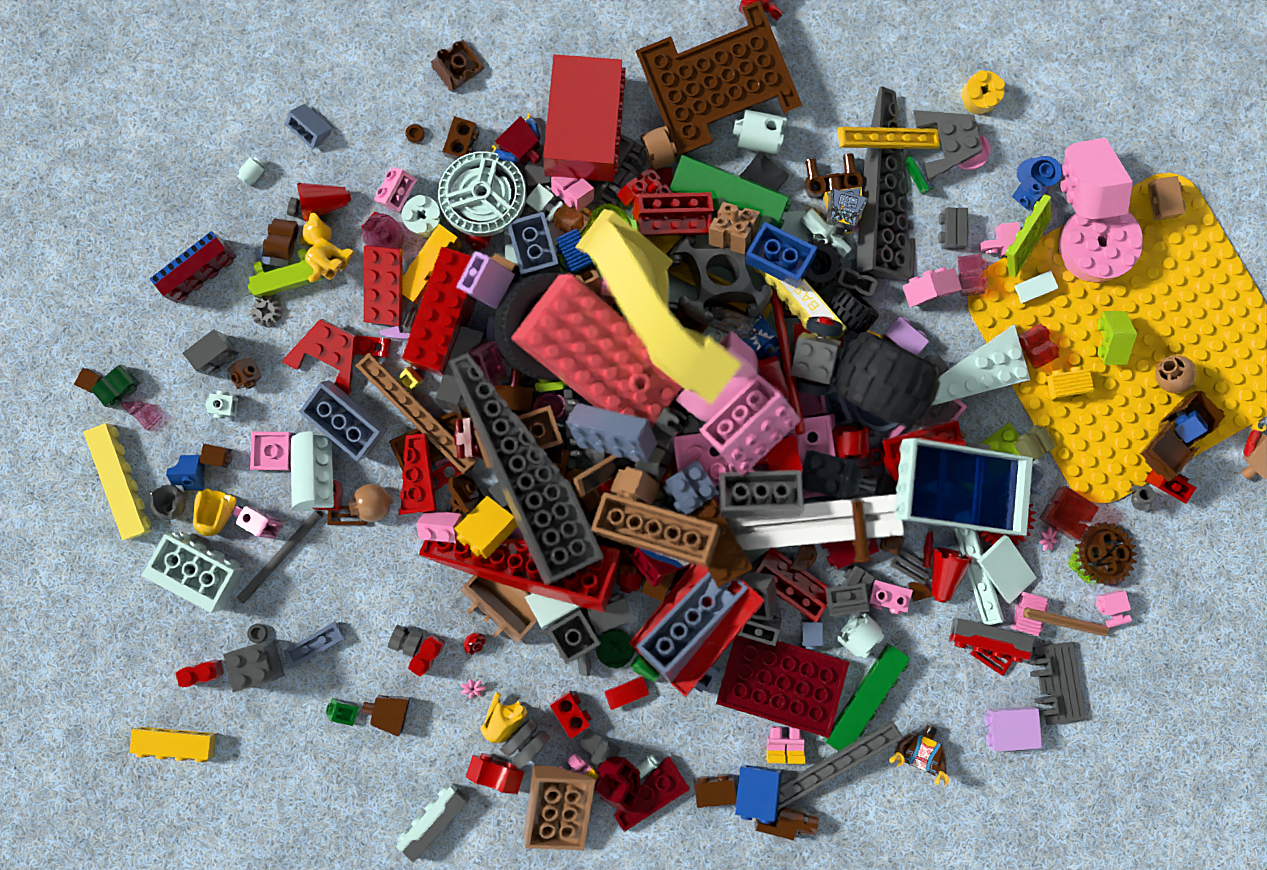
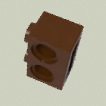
M454 116L442 151L445 157L457 160L464 155L473 153V142L477 141L479 137L476 123ZM463 129L470 130L467 135L460 134ZM458 146L464 147L463 151L460 153L455 152V149Z

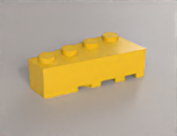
M438 224L415 260L409 265L404 276H402V295L415 305L424 296L441 246L457 252L462 247L458 237L440 224Z

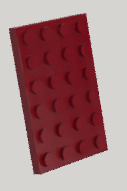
M737 635L732 643L715 704L829 738L850 662L778 640L775 646Z

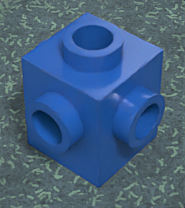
M1029 176L1019 185L1012 197L1021 206L1030 211L1048 190L1033 177Z

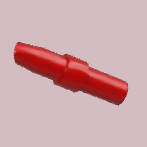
M932 531L926 535L923 548V567L930 568L931 556L933 554Z

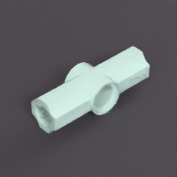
M812 208L800 218V221L814 234V239L818 241L825 240V244L829 242L832 244L831 248L835 247L838 250L836 254H840L841 258L839 260L851 250V247L842 238L832 235L834 226L827 224Z

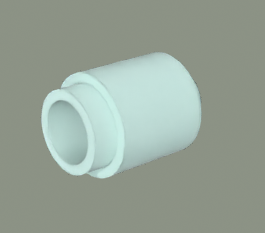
M256 157L254 159L249 158L239 170L240 173L237 177L250 186L265 171L263 166L265 164Z

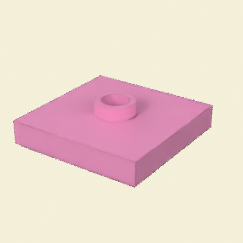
M251 431L250 470H291L292 432Z

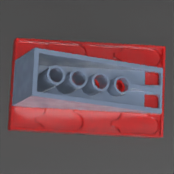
M692 564L630 641V645L686 698L764 603V599L739 577L717 588L707 568Z

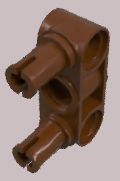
M853 153L842 156L845 172L826 176L819 175L816 159L806 160L808 175L806 178V194L810 198H822L825 192H830L832 188L844 190L860 187L863 179L860 172L856 169ZM848 180H855L857 186H851ZM811 185H817L820 191H813Z

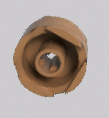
M667 126L659 127L640 135L641 144H645V156L650 167L654 170L677 162L675 154L677 150L674 142L669 141L668 137H670Z

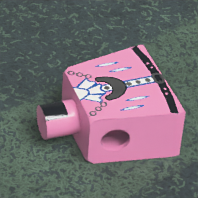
M238 505L233 511V515L238 517L236 521L238 525L262 538L275 539L284 523L254 507Z

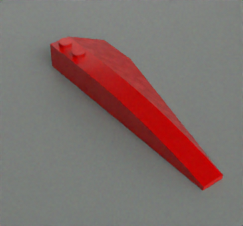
M505 539L487 559L482 555H475L468 544L463 545L458 540L456 543L424 540L418 555L496 583L604 613L611 596L621 550L598 544L604 558L548 584H544L524 539Z

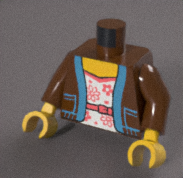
M927 724L923 735L913 731L897 742L894 756L889 759L890 763L897 760V767L905 762L934 776L937 773L938 776L934 781L936 785L940 783V779L944 781V787L949 783V777L946 775L947 762L945 750L940 742L934 740L937 728Z

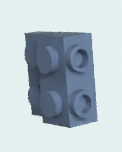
M698 459L664 480L666 483L663 486L669 497L671 495L675 497L676 502L674 505L679 513L684 512L685 515L719 494Z

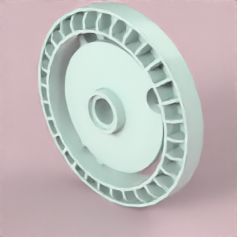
M488 151L474 152L460 157L446 169L439 183L438 199L444 216L453 227L468 235L486 237L508 229V224L520 217L526 202V187L522 174L513 162L500 160L497 153ZM497 168L505 172L515 185V196L511 206L509 205L511 201L509 182L505 176L498 177L495 175ZM469 170L468 172H466L465 174H463V175L460 177V179L457 181V183H456V185H455L454 192H451L452 186H453L454 182L456 181V179H457L462 173H464L465 171ZM480 192H487L484 196L478 195ZM454 199L455 203L450 204V200ZM458 209L463 216L477 222H471L466 219H463L454 210Z

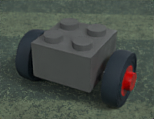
M809 317L806 329L817 335L803 332L798 337L791 375L796 376L799 391L809 395H826L829 392L830 383L834 379L842 341L826 338V336H840L843 324L830 317Z

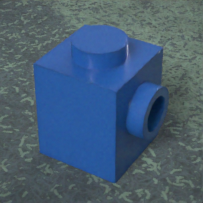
M1194 410L1190 414L1186 415L1185 413L1175 420L1174 433L1178 439H1183L1188 443L1206 432L1208 425L1199 413Z

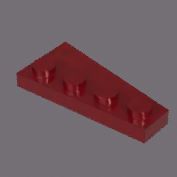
M669 755L641 784L643 790L632 813L617 810L614 813V817L623 832H625L690 790Z

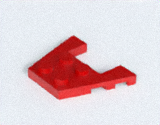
M319 319L285 356L282 363L298 370L307 353L338 369L339 374L334 384L344 393L350 395L356 336L324 319Z

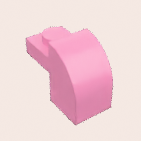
M1020 222L1004 223L995 228L997 240L983 241L979 244V251L986 252L987 255L995 254L999 251V258L1006 256L1008 246L1014 243L1015 236L1020 230Z

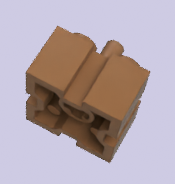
M723 202L718 211V218H714L709 227V245L724 248L726 245L731 247V251L745 255L751 245V238L754 239L759 229L760 212L747 208L741 211L738 210L737 205Z

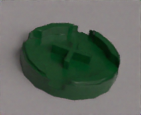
M613 629L606 631L600 636L602 643L596 647V653L602 664L609 668L617 669L624 667L630 662L634 654V648L630 645L632 639L627 633L622 630Z

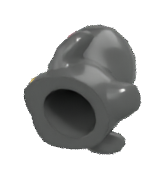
M1139 485L1132 486L1131 490L1136 491L1131 496L1133 507L1139 511H1148L1152 506V501L1156 498L1155 492L1148 485L1142 487Z

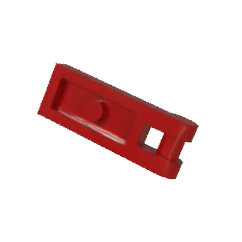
M355 335V355L366 356L370 353L373 357L389 358L390 352H388V348L391 345V339ZM377 344H381V351H376Z

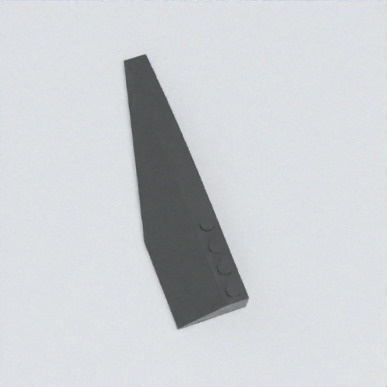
M465 354L450 360V366L480 441L544 584L551 583L604 558L567 479H564L559 472L560 470L555 464L553 465L546 456L545 451L538 446L534 437L516 414H513L506 401L495 391V387L488 382L484 373L470 355Z

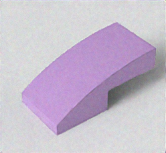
M399 326L379 331L380 335L397 340H408L410 335L409 333L405 334L402 332Z

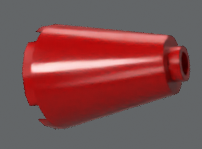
M297 183L303 221H309L311 213H315L320 217L347 207L348 202H351L350 191H346L345 187Z
M934 548L932 596L935 597L936 601L946 603V601L952 599L972 563L973 558L964 554V557L958 554L959 551L948 548Z

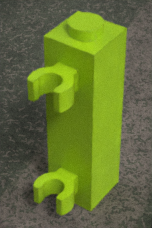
M305 248L297 250L301 262L266 272L265 265L261 261L253 263L257 275L248 277L250 294L259 299L262 296L266 297L314 283L308 280V277L313 274L314 270L305 260L307 250ZM321 275V277L315 282L324 280L323 275Z

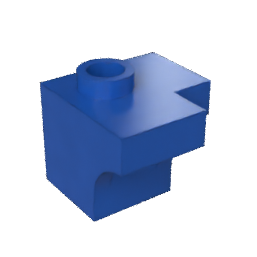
M180 455L178 463L174 467L167 468L166 476L172 485H182L184 491L204 490L203 474L205 465L199 462L200 455Z

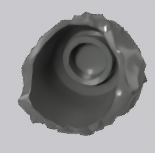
M162 485L149 494L151 496L150 507L160 519L174 520L181 516L186 508L183 492L175 485Z

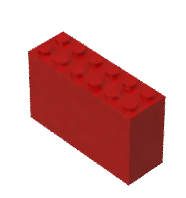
M553 55L543 154L545 176L614 181V174L618 175L626 67H622L623 59Z
M441 246L401 358L412 367L443 377L461 326L468 327L477 301L474 297L457 288L472 256Z

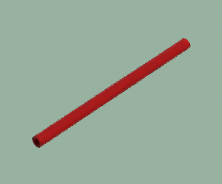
M772 287L771 303L790 405L801 420L796 424L795 432L796 435H803L806 433L796 377L791 375L793 362L782 304L777 296V292Z

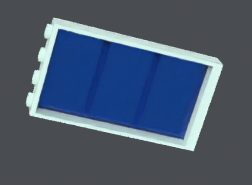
M916 438L902 439L895 519L1027 536L1033 458Z

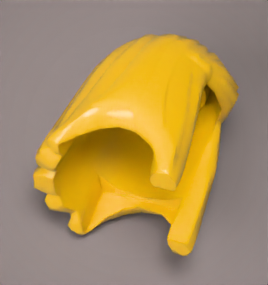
M209 488L199 491L195 498L193 526L196 531L204 536H214L221 532L234 510L237 498L218 490L212 491Z
M499 692L495 693L487 712L485 723L480 726L482 735L487 741L495 744L507 741L521 725L528 713L526 707L521 706L522 703L520 701L511 705L502 704L499 700L501 697Z

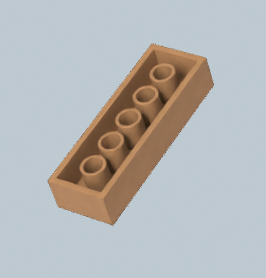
M605 492L603 493L591 528L598 536L705 568H709L721 531L716 524Z

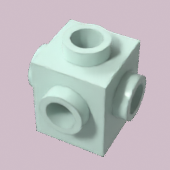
M217 391V394L210 393L209 398L206 400L207 413H211L213 418L225 419V416L236 417L239 398L228 396L229 392Z

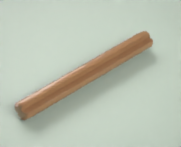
M1024 608V618L1101 636L1108 635L1109 628L1104 625L1032 608Z

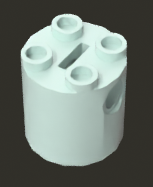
M745 109L743 119H736L733 129V135H737L739 138L738 148L779 155L784 137L783 129H785L787 118Z

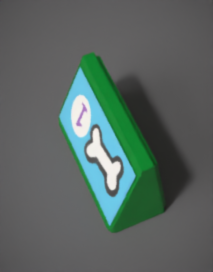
M909 156L905 161V167L919 192L923 195L934 187L927 180V175L917 157Z

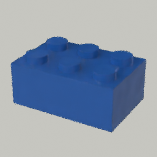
M764 222L746 253V263L798 289L816 258L817 247Z

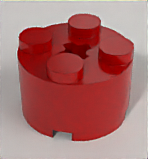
M855 426L834 427V430L832 429L835 456L848 459L849 455H856L858 458L868 457V427L861 426V430H859Z

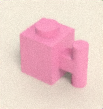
M1116 590L1097 595L1098 601H1096L1098 611L1103 615H1112L1113 619L1106 620L1108 628L1132 622L1130 615L1122 616V612L1131 610L1126 591Z

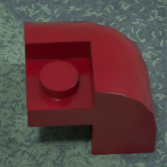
M612 756L606 759L596 770L600 775L595 782L594 792L600 796L602 801L610 806L632 813L643 790L641 788V772L625 757Z

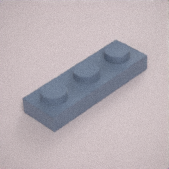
M335 621L284 650V653L292 668L345 639V636Z

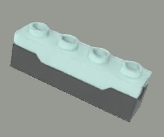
M451 784L449 787L445 785L438 793L440 797L437 801L434 802L432 800L424 808L427 812L422 817L418 815L411 823L413 827L408 832L405 829L397 838L400 842L396 847L413 863L467 804L469 798L457 789L454 784Z

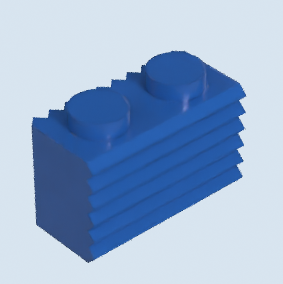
M577 229L556 238L558 244L555 247L559 255H564L566 261L563 264L568 273L572 272L575 276L590 267H594L590 255L580 252L575 248L581 240Z

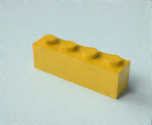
M139 726L132 729L129 753L136 754V757L156 755L157 759L175 757L177 761H186L190 758L195 759V762L203 763L214 757L216 733Z

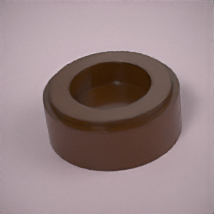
M411 124L407 127L405 135L410 143L418 144L424 140L425 132L420 125Z

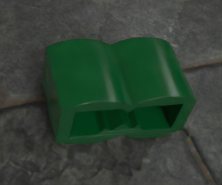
M118 365L90 390L105 407L115 408L123 402L122 399L125 395L133 394L140 383L126 366Z

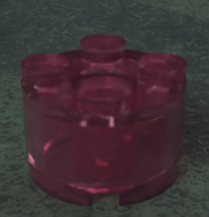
M379 213L367 219L362 228V238L366 245L401 249L404 242V232L394 218L387 214ZM385 232V237L381 238L382 233Z

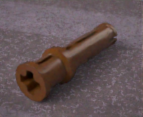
M864 500L858 501V507L857 501H851L855 534L852 545L855 546L856 554L854 562L872 561L869 553V544L871 542L867 538Z

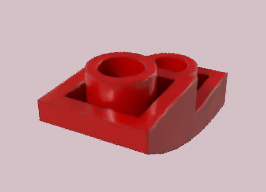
M639 676L604 691L610 709L613 710L649 695V691L643 676Z

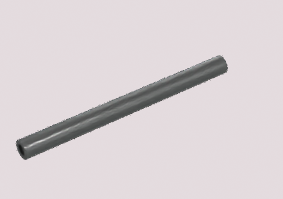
M315 510L237 596L241 603H245L322 518L319 512Z

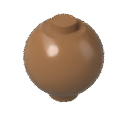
M1171 355L1164 358L1158 364L1155 378L1163 390L1169 393H1182L1194 385L1197 378V369L1189 358L1182 355Z
M377 484L361 486L354 493L353 499L347 501L351 516L357 515L366 522H376L383 519L390 510V504H393L391 493H387L385 488Z

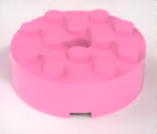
M1129 211L1128 214L1100 219H1089L1075 213L1063 225L1058 239V250L1065 262V267L1076 277L1095 283L1114 279L1131 269L1137 262L1143 245L1140 226Z

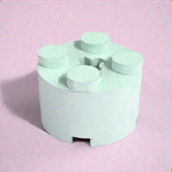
M417 195L411 198L403 208L401 214L403 222L416 237H430L438 224L443 225L442 211L437 203L427 196Z
M861 612V616H853L841 629L843 635L842 637L838 635V641L856 657L861 656L865 658L870 654L871 648L875 643L878 644L883 640L884 634L882 633L881 626L865 612Z

